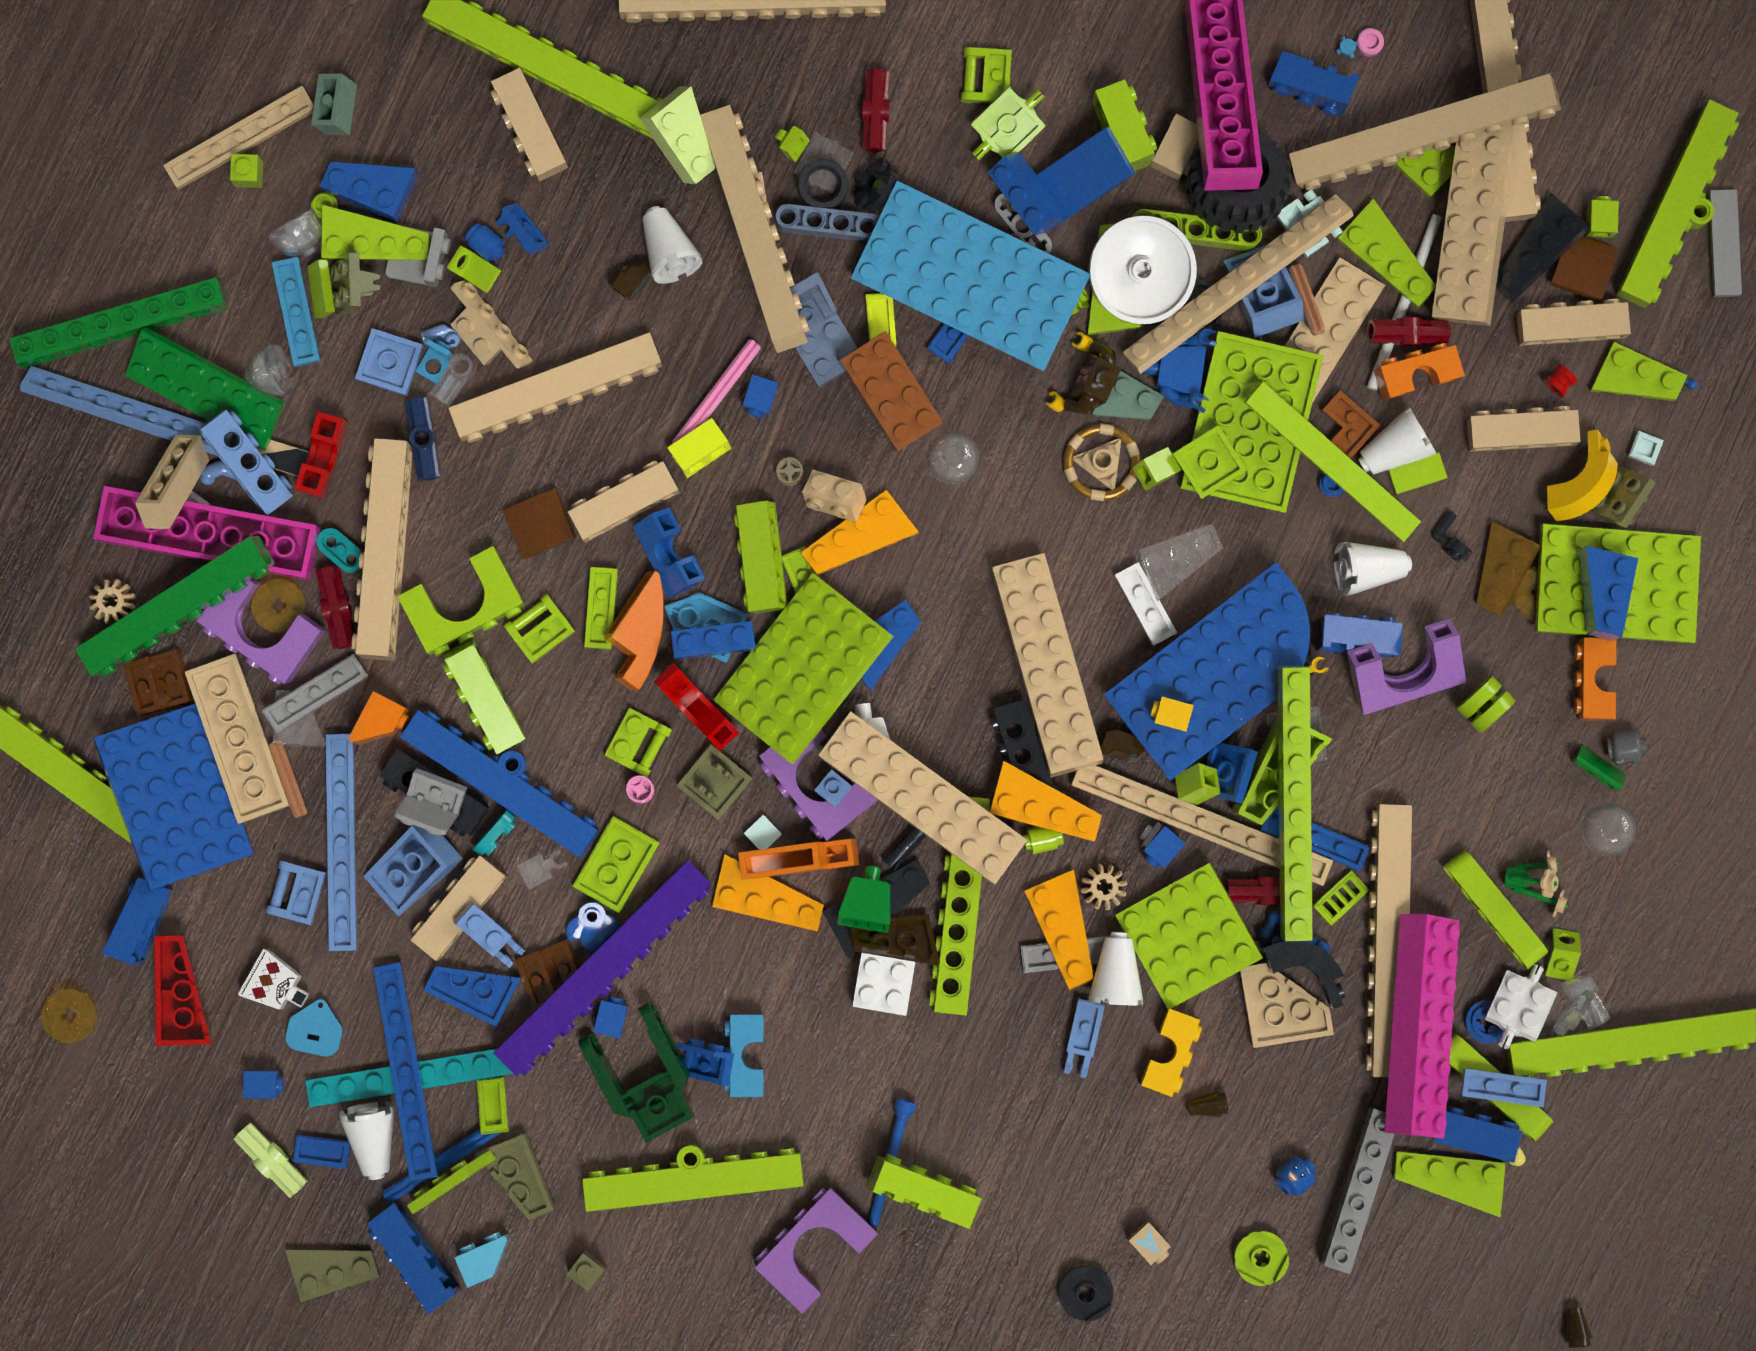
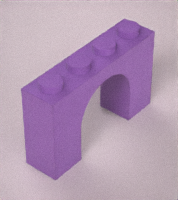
M255 578L246 582L248 586L236 594L230 592L224 596L226 600L222 604L211 608V606L205 608L203 611L204 615L197 620L203 626L201 628L202 631L213 638L218 636L224 640L223 645L234 653L239 651L245 655V661L254 668L259 669L261 667L268 672L267 677L277 684H281V682L284 684L291 683L326 632L325 628L304 614L297 616L282 640L276 645L265 648L250 641L243 630L242 615L246 605L261 585Z
M1451 619L1424 627L1428 647L1426 658L1418 668L1405 675L1390 676L1384 674L1382 660L1373 643L1347 651L1355 699L1364 715L1466 683L1460 637Z
M820 730L794 764L789 763L770 747L759 756L762 760L759 766L768 777L773 774L777 778L779 783L775 786L785 798L789 795L793 798L796 804L792 807L802 819L807 816L813 825L809 828L818 840L824 837L826 841H829L878 800L856 784L851 786L850 791L836 807L828 801H814L801 792L796 781L797 768L800 761L808 753L827 739L824 732Z
M832 1187L827 1191L822 1188L812 1198L815 1204L808 1211L803 1208L793 1218L796 1224L790 1230L784 1228L774 1239L777 1244L771 1250L766 1247L755 1259L758 1262L755 1269L802 1314L821 1295L822 1291L799 1270L795 1263L794 1246L798 1238L809 1229L825 1227L837 1232L851 1247L860 1253L878 1234V1231Z

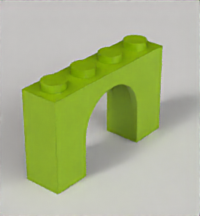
M493 546L469 558L483 584L485 594L481 609L472 618L460 622L449 621L443 618L436 610L427 590L422 584L397 596L424 649L430 656L435 654L438 657L448 652L451 644L457 641L459 644H463L474 638V632L483 629L484 632L498 625L497 620L505 616L507 619H510L522 612L520 608L524 607L525 604L497 550Z

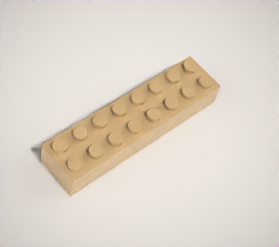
M1510 125L1503 127L1502 132L1494 135L1483 133L1477 135V139L1468 143L1456 142L1432 317L1436 320L1484 326L1491 325L1518 127Z
M374 438V445L369 446L368 460L372 462V472H367L366 488H370L369 499L364 501V515L368 517L367 526L362 527L361 540L365 542V552H361L359 557V568L363 569L362 579H358L357 595L361 596L360 606L355 607L354 621L358 623V632L353 633L352 649H356V654L363 659L395 661L400 601L397 596L401 595L413 448L407 441Z
M1045 553L992 567V575L1050 778L1102 764L1104 759Z
M851 711L818 755L827 764L993 885L997 883L1027 842V839Z

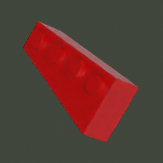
M154 936L156 1046L213 1044L184 936Z

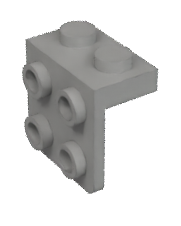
M434 228L433 232L415 229L430 234V250L427 261L388 260L386 275L391 279L437 288L439 280H442L444 276L445 264H443L444 255L449 253L451 239L448 238V234L443 229Z
M416 768L407 795L396 809L394 817L400 819L406 825H415L426 829L430 834L445 835L459 815L467 787Z

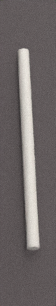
M1435 214L1431 216L1416 255V259L1422 267L1425 265L1442 217ZM1401 295L1392 320L1403 318L1406 315L1410 301L1403 295ZM1395 343L1382 345L1367 388L1377 390L1378 383L1374 370L1381 366V361L1389 359Z

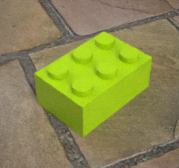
M1122 80L1096 90L1092 105L1102 130L1110 127L1134 171L1151 165L1157 146L1153 136L1147 135L1144 127L1147 125V121L1143 111L1137 110L1134 102L1137 101V96L1133 86H1128L1126 80Z

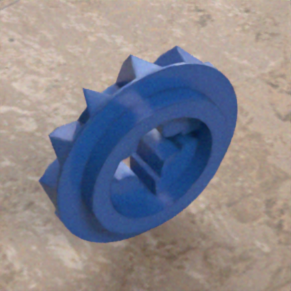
M1492 1000L1478 1001L1469 1008L1465 1018L1467 1031L1473 1039L1486 1044L1499 1041L1504 1032L1498 1025L1494 1024L1489 1025L1485 1034L1484 1024L1476 1021V1019L1486 1017L1492 1005Z

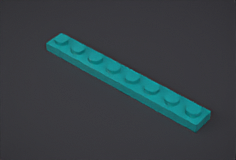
M497 1049L419 1062L423 1089L513 1073L493 1054ZM390 1067L305 1081L309 1107L395 1093Z

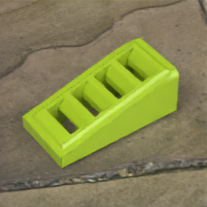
M1351 870L1312 905V908L1328 926H1332L1370 890ZM1350 880L1360 892L1355 894L1346 882ZM1341 887L1352 898L1349 902L1338 891ZM1333 894H1334V895L1342 902V904L1344 905L1341 909H1340L1339 906L1330 898ZM1326 901L1336 911L1334 915L1324 907L1323 904Z

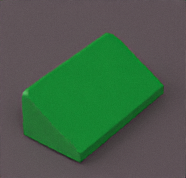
M1580 746L1571 759L1572 763L1612 791L1621 790L1626 775L1586 746Z

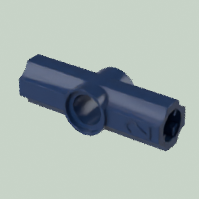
M414 398L405 401L410 430L409 439L413 448L417 480L429 481L441 478L436 448L437 439L433 429L429 398ZM420 434H429L430 440L426 445L420 446L417 444V437Z

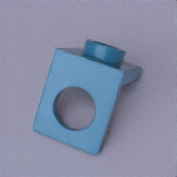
M427 339L425 345L428 347V350L417 367L416 373L439 385L455 357L449 351L451 347L440 340H436L434 343ZM432 359L438 360L441 363L440 372L434 375L426 371V364Z

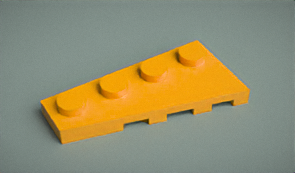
M885 490L863 507L857 522L846 519L802 551L801 556L813 572L819 575L844 565L849 561L871 554L876 550L893 545L905 538L915 536L919 532L889 492Z
M1003 761L990 810L992 815L1095 842L1102 817L1101 814Z
M724 854L712 907L818 932L824 907L823 904L770 877L742 880L739 861Z
M1074 870L1025 890V896L1068 991L1092 981L1094 976Z

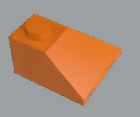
M373 691L348 740L358 745H363L394 735L399 729L403 730L410 717L406 715L409 710Z

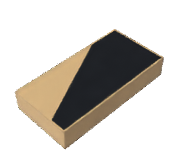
M273 440L270 441L265 450L256 447L262 456L266 454L276 466L273 468L274 470L296 477L299 475L302 463L305 464L309 456L308 451Z

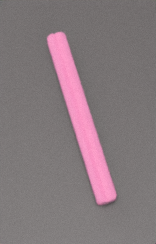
M752 339L746 342L673 439L672 444L708 420L759 352L761 347L757 342Z

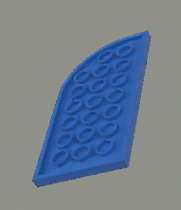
M1276 562L1104 694L1170 781L1278 699V666L1304 665L1310 643V624L1305 604L1298 590ZM1165 697L1194 705L1187 731L1154 723L1155 717L1150 716L1154 701L1160 702V698Z

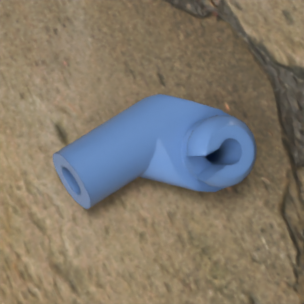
M445 324L421 332L424 343L427 339L431 341L440 340L451 348L458 346L461 339L456 330Z
M215 461L206 465L200 476L201 482L206 485H211L215 478L221 475L236 479L222 461Z

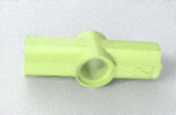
M249 1123L233 1139L253 1159L252 1163L265 1177L271 1178L289 1198L308 1182L288 1161L289 1158L285 1152L274 1142H270L252 1123Z

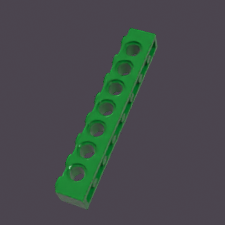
M212 278L12 337L9 340L16 364L26 369L138 336L144 328L155 331L229 309L222 283L217 278Z

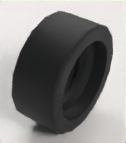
M818 159L810 162L799 175L798 191L800 198L809 207L837 208L843 203L847 195L848 179L846 172L839 164L832 160ZM828 170L837 177L839 189L832 199L819 201L810 195L807 183L815 171Z

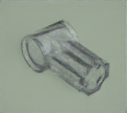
M464 354L453 356L449 361V366L430 394L451 407L468 379L474 375L476 371L474 361ZM461 360H466L469 364L468 371L464 374L456 372V365Z
M1584 971L1562 983L1567 997L1578 1008L1588 1029L1597 1027L1611 1019L1597 994L1598 988L1588 971Z

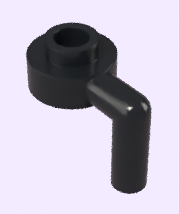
M1448 510L1432 532V538L1448 549L1446 554L1456 562H1460L1461 559L1467 561L1473 553L1472 550L1459 540L1445 534L1457 518V515Z

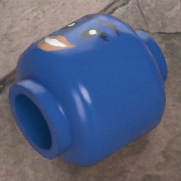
M1292 1156L1276 1169L1277 1178L1275 1182L1287 1196L1291 1194L1293 1196H1300L1315 1184L1316 1178L1313 1172L1316 1168L1308 1158L1305 1157L1302 1160L1298 1156Z

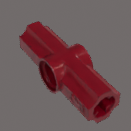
M873 68L867 70L866 93L865 98H863L862 122H864L863 150L868 152H885L886 127L887 123H889L890 99H888L889 71Z
M1418 317L1397 318V320L1372 319L1369 320L1367 327V337L1369 343H1397V346L1448 344L1451 337V326L1448 320H1421Z
M329 566L316 570L322 598L320 599V606L324 621L328 624L331 645L334 650L351 647L354 633L351 622L352 609L348 594L344 590L341 570L339 566Z
M1259 877L1256 880L1227 879L1226 891L1233 903L1280 905V878Z

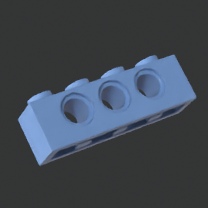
M222 410L197 430L262 514L268 516L293 496L289 491L292 487L284 476L278 477L272 470L276 467L272 460L266 454L262 456L256 449L259 444L250 433L245 435L239 427L242 422L233 411L228 413L227 410ZM228 432H233L237 436V443L233 447H228L224 443V436ZM246 453L251 454L254 459V463L249 469H245L241 465V457ZM262 475H267L270 479V486L266 490H261L257 485V480Z

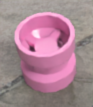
M638 775L631 778L626 786L629 798L641 804L650 801L655 791L653 783L645 776Z

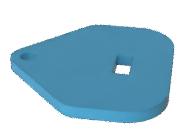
M319 999L290 1018L286 1042L290 1048L296 1051L319 1056H331L339 1049L343 1028L326 1001ZM319 1003L323 1004L322 1008H319ZM308 1034L320 1036L319 1041L307 1039Z

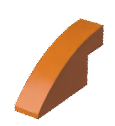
M656 571L646 572L603 637L628 656L614 679L630 691L640 690L655 660L661 639L663 594L660 574Z
M856 839L812 842L738 853L742 880L860 865Z

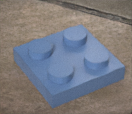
M372 328L355 379L407 396L424 346L423 344Z

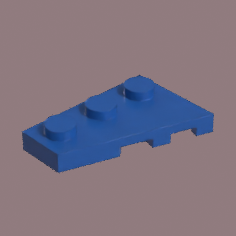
M436 966L423 991L497 1027L521 978Z

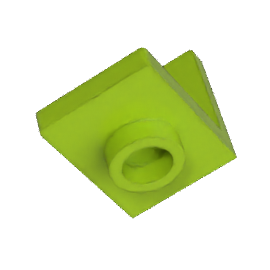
M463 246L459 247L447 266V269L463 277L486 293L489 292L501 272L500 269ZM465 255L464 263L457 267L459 259Z
M1553 928V949L1545 976L1572 981L1581 955L1580 934L1578 932ZM1568 937L1574 943L1565 944L1561 942L1559 938Z

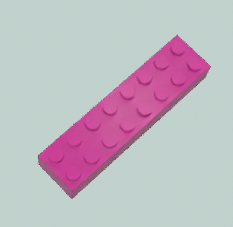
M1186 0L1184 9L1204 190L1258 189L1263 170L1243 0Z
M108 486L103 488L93 537L98 542L209 563L249 536H259L275 562L273 566L268 568L270 571L268 574L311 581L317 551V537L321 531L317 525L185 501L170 529L145 528L135 504L141 494L140 492Z
M1400 914L1385 1133L1444 1139L1448 1101V1077L1450 1073V1049L1452 1046V1020L1454 1018V993L1456 990L1455 977L1458 963L1457 949L1460 935L1459 920L1428 914Z

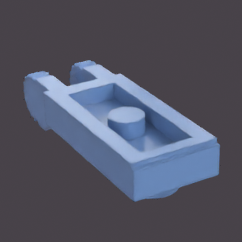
M472 901L453 921L493 957L496 956L509 968L514 963L500 949L507 943L517 954L522 955L525 952L505 929Z
M1078 998L1066 1049L1068 1053L1063 1073L1070 1074V1071H1072L1075 1053L1084 1056L1079 1073L1080 1077L1086 1078L1091 1057L1093 1058L1105 1008L1104 1004L1091 1003Z

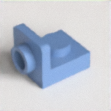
M831 769L814 791L836 807L850 791L851 785Z

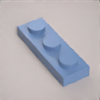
M1464 1069L1460 1096L1544 1107L1547 1080Z

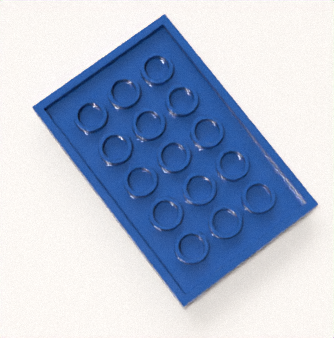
M196 704L100 735L93 739L149 891L254 854L243 824L237 823Z

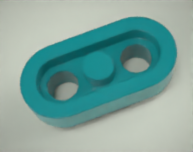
M328 528L318 535L317 546L319 550L343 571L357 573L361 570L359 568V557L362 551L336 529ZM335 538L336 545L332 548L328 547V540ZM352 555L356 556V563L349 565L347 562L348 558Z
M506 809L479 839L472 850L479 856H482L484 853L489 856L499 844L495 840L502 833L506 836L514 828L516 823L513 819L516 816Z

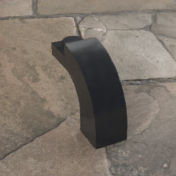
M1283 940L1260 947L1270 973L1274 974L1294 966H1303L1311 970L1319 979L1331 1009L1344 1006L1342 999L1345 998L1343 988L1340 983L1336 984L1334 981L1337 978L1343 977L1344 974L1338 963L1326 951L1316 945L1303 941Z

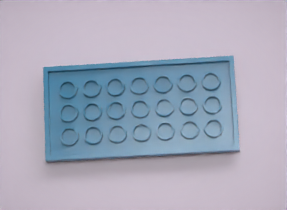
M897 181L851 279L1044 371L1083 292L1090 273Z

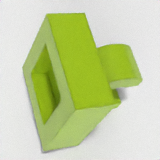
M794 125L789 133L780 128L775 136L780 141L781 145L779 148L788 159L794 162L798 160L810 141L805 133Z

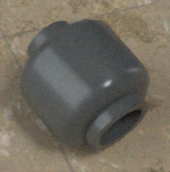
M1636 729L1613 731L1611 738H1607L1608 759H1613L1616 765L1640 763L1642 754H1647L1646 738H1640V734Z

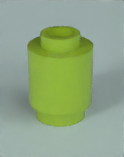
M1037 826L1026 828V834L1022 835V837L1027 839L1024 848L1026 851L1030 850L1032 855L1058 849V846L1064 845L1062 833Z

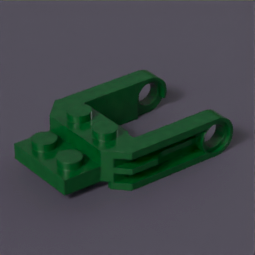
M651 1002L637 1008V1010L640 1011L648 1027L646 1031L667 1072L659 1073L625 1093L596 1037L593 1034H589L578 1041L580 1049L613 1113L632 1118L645 1143L695 1117L683 1095L690 1072L661 1016Z

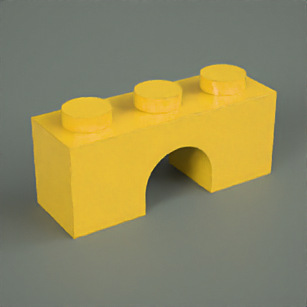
M1169 1008L1167 1009L1158 1034L1168 1037L1173 1042L1174 1055L1165 1063H1158L1149 1059L1140 1082L1141 1086L1171 1097L1174 1092L1179 1093L1184 1078L1180 1077L1183 1066L1188 1068L1193 1052H1190L1189 1049L1192 1041H1198L1202 1031V1027L1199 1026V1019Z

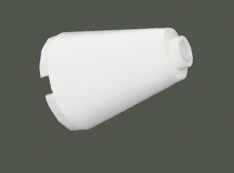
M655 206L648 209L642 220L651 276L655 282L662 284L679 281L677 276L686 273L687 277L690 276L702 265L701 254L666 208Z
M1409 407L1360 451L1362 457L1358 460L1366 473L1371 470L1374 475L1431 457L1436 454V451Z
M1341 542L1338 543L1334 553H1339V561L1334 562L1335 580L1338 589L1345 591L1342 594L1344 596L1353 595L1404 578L1412 569L1411 558L1403 550Z
M1111 932V937H1105L1088 1002L1099 1004L1100 1002H1105L1111 1005H1143L1133 939L1127 938V933Z
M378 1102L363 1103L348 1107L347 1114L343 1111L339 1113L340 1121L362 1175L368 1176L369 1180L384 1178L385 1173L390 1170L394 1107L393 1103L385 1102L386 1107H378Z

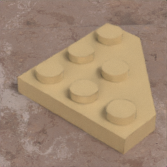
M1266 963L1250 965L1239 971L1252 1048L1334 1035L1329 1007L1311 996L1279 972L1270 973Z

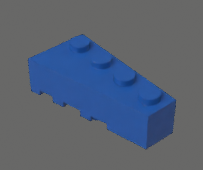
M398 1202L392 1204L367 1223L370 1227L368 1233L376 1243H381L386 1250L384 1252L386 1258L392 1265H396L401 1273V1278L408 1287H411L417 1300L428 1314L462 1290Z

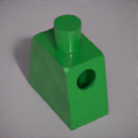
M866 866L863 878H851L839 911L837 925L888 933L890 925V884L879 881L880 868Z

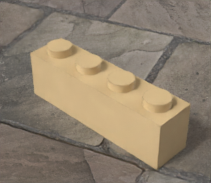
M518 68L491 81L494 90H491L490 93L496 105L502 104L506 112L501 116L507 128L513 127L517 137L513 138L519 153L525 151L529 159L524 163L530 176L536 175L540 182L567 169L566 161L521 69Z
M1608 299L1603 301L1604 304L1593 305V301L1577 302V306L1568 307L1566 303L1550 304V308H1540L1538 304L1526 305L1524 310H1520L1516 314L1519 346L1625 339L1631 334L1628 302L1620 303V299Z
M1570 406L1555 407L1554 411L1543 412V408L1527 409V413H1517L1516 409L1501 410L1498 415H1490V411L1474 412V416H1470L1467 419L1469 452L1576 446L1580 443L1578 410H1570Z
M175 435L135 502L145 528L170 529L209 462L200 435Z
M653 461L642 468L644 472L636 476L633 473L626 475L619 480V485L613 488L606 486L595 493L596 497L586 501L584 498L572 504V510L568 511L583 541L586 543L679 494V490L664 462L658 464L657 461Z
M479 856L477 859L472 857L463 868L466 871L460 880L455 878L446 889L449 894L443 901L438 899L429 910L432 915L426 922L421 920L411 932L414 934L411 941L435 961H439L463 932L453 922L471 901L482 909L507 878L504 873L483 856Z

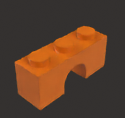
M1446 343L1430 347L1431 352L1422 354L1421 350L1406 354L1405 360L1397 362L1396 357L1381 361V366L1375 369L1374 373L1382 400L1384 401L1414 391L1412 375L1416 369L1423 370L1429 375L1432 387L1464 377L1465 374L1456 345L1447 347Z
M1584 637L1579 640V644L1575 645L1574 654L1575 660H1579V671H1575L1574 684L1575 687H1578V698L1574 700V713L1578 714V720L1612 721L1616 719V692H1605L1599 689L1595 683V673L1600 667L1616 666L1617 640L1611 641L1603 638Z

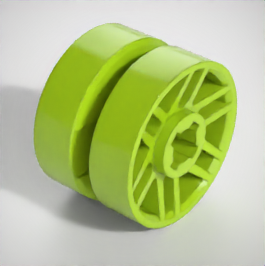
M1493 675L1476 688L1456 708L1465 719L1475 713L1477 714L1470 724L1479 733H1482L1516 701L1507 690L1498 696L1495 695L1502 685Z

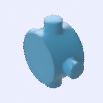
M1345 36L1341 37V43L1336 53L1345 57L1349 56L1350 59L1353 58L1357 41L1349 38L1346 39Z

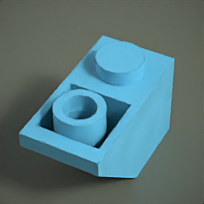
M497 1232L485 1237L486 1243L476 1247L472 1243L459 1249L461 1254L456 1256L455 1260L467 1288L496 1274L510 1239L508 1234L501 1236Z

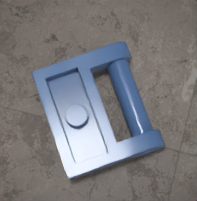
M279 861L278 869L280 870L270 905H267L265 913L312 925L327 873ZM290 872L297 873L287 910L281 909Z

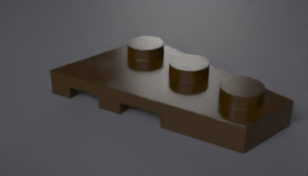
M929 914L890 918L888 933L848 927L852 948L855 952L937 966L939 964V956Z

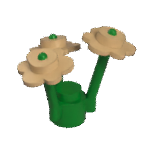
M1547 850V862L1517 863L1516 867L1508 866L1505 877L1506 888H1513L1514 893L1525 894L1555 905L1552 917H1556L1557 912L1563 914L1564 909L1568 907L1566 904L1568 898L1563 897L1564 889H1562L1558 900L1552 898L1558 888L1556 872H1558L1559 862L1556 860V856H1551L1550 850ZM1548 868L1545 869L1544 876L1541 879L1532 878L1531 873L1526 871ZM1530 884L1540 885L1542 894L1526 888Z

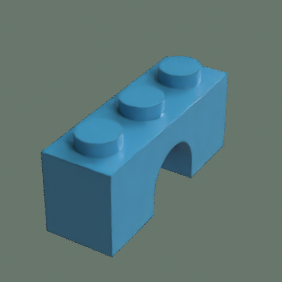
M764 1014L730 1015V1020H725V1037H730V1047H725V1051L734 1053L729 1086H725V1091H730V1097H763L764 1069L748 1067L742 1059V1052L749 1043L764 1042Z

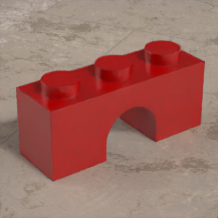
M317 412L310 435L312 443L309 456L305 464L302 463L294 488L299 493L325 500L348 426L344 419Z

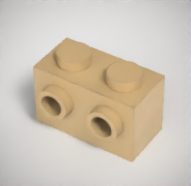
M812 470L802 491L808 508L857 522L867 500L862 484L816 470Z

